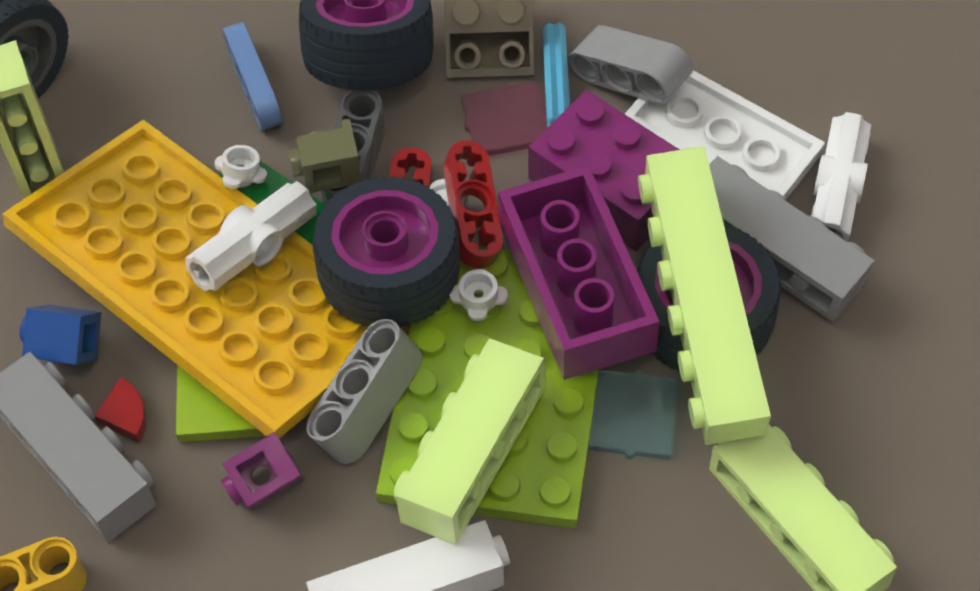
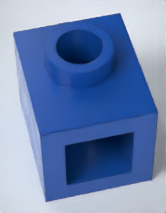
M49 304L26 308V316L20 325V339L23 342L22 357L31 352L36 359L73 365L97 360L102 312Z

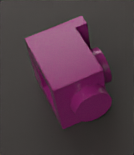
M274 432L222 463L228 476L221 481L236 506L244 502L251 510L305 480L281 438ZM259 467H266L270 471V479L263 485L255 484L252 478L254 471Z

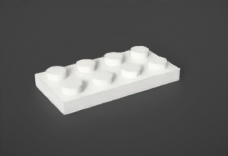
M694 70L666 102L659 104L638 98L625 113V115L680 150L705 146L709 164L719 156L729 164L741 167L750 178L768 190L777 191L786 200L823 154L825 142Z

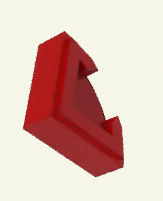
M120 377L95 414V419L99 425L108 426L112 431L140 443L146 429L144 404L136 388L126 379Z

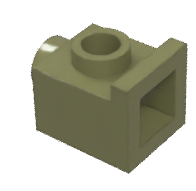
M350 119L341 120L342 128L317 130L310 134L296 136L298 148L288 149L293 176H303L305 187L309 190V193L350 186L359 181L362 182L359 157Z

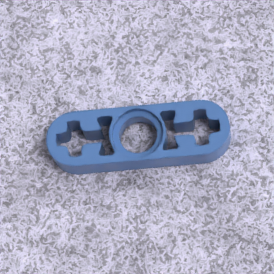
M244 22L222 28L229 56L260 131L282 125L283 121L277 100Z

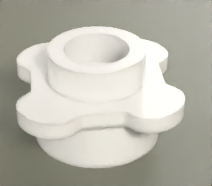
M235 145L229 147L224 151L223 155L215 159V168L222 172L224 176L223 185L227 188L246 187L253 182L259 184L267 179V171L259 165L260 157L258 152L250 146Z
M483 269L467 272L460 279L459 285H455L450 293V300L455 304H461L468 311V317L473 321L486 319L489 310L496 305L505 304L508 298L506 288L498 286L496 278ZM482 293L483 296L477 298L474 296V294Z

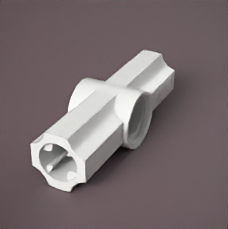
M849 112L832 119L825 155H821L813 192V195H816V200L811 216L821 220L827 229L847 242L850 238L856 204L860 203L868 166L867 163H864L871 135V124L867 123L862 115Z
M297 181L293 184L287 183L253 209L247 205L235 208L224 220L220 233L185 257L186 270L192 276L194 283L205 292L210 289L215 291L251 263L258 267L269 263L280 251L284 239L316 215L317 204L310 196L309 190Z

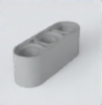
M604 25L595 27L568 55L570 68L583 81L659 104L666 102L694 70L690 56L679 46Z
M390 319L378 320L364 331L307 420L306 430L308 435L338 463H353L363 456L422 363L420 348L396 322Z

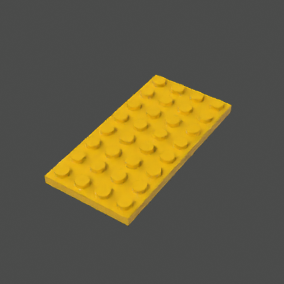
M141 120L2 213L4 226L265 436L274 432L281 438L313 411L354 346L369 327L346 319L344 315H340L329 304L318 280L313 245L296 232L291 233L284 239L280 251L266 265L258 267L251 263L215 291L210 289L205 292L198 287L190 273L186 270L185 257L220 233L224 220L235 208L247 205L253 209L258 204L238 189L224 186L222 177L145 120ZM402 326V330L406 333L410 330V326Z

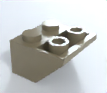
M444 0L447 78L534 75L533 0Z

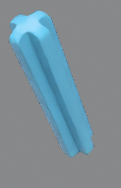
M560 22L556 24L547 23L542 28L547 127L570 106L566 27Z

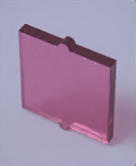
M537 81L461 95L467 119L464 123L465 131L471 134L472 141L480 144L489 156L527 149L548 128L546 106L543 104Z

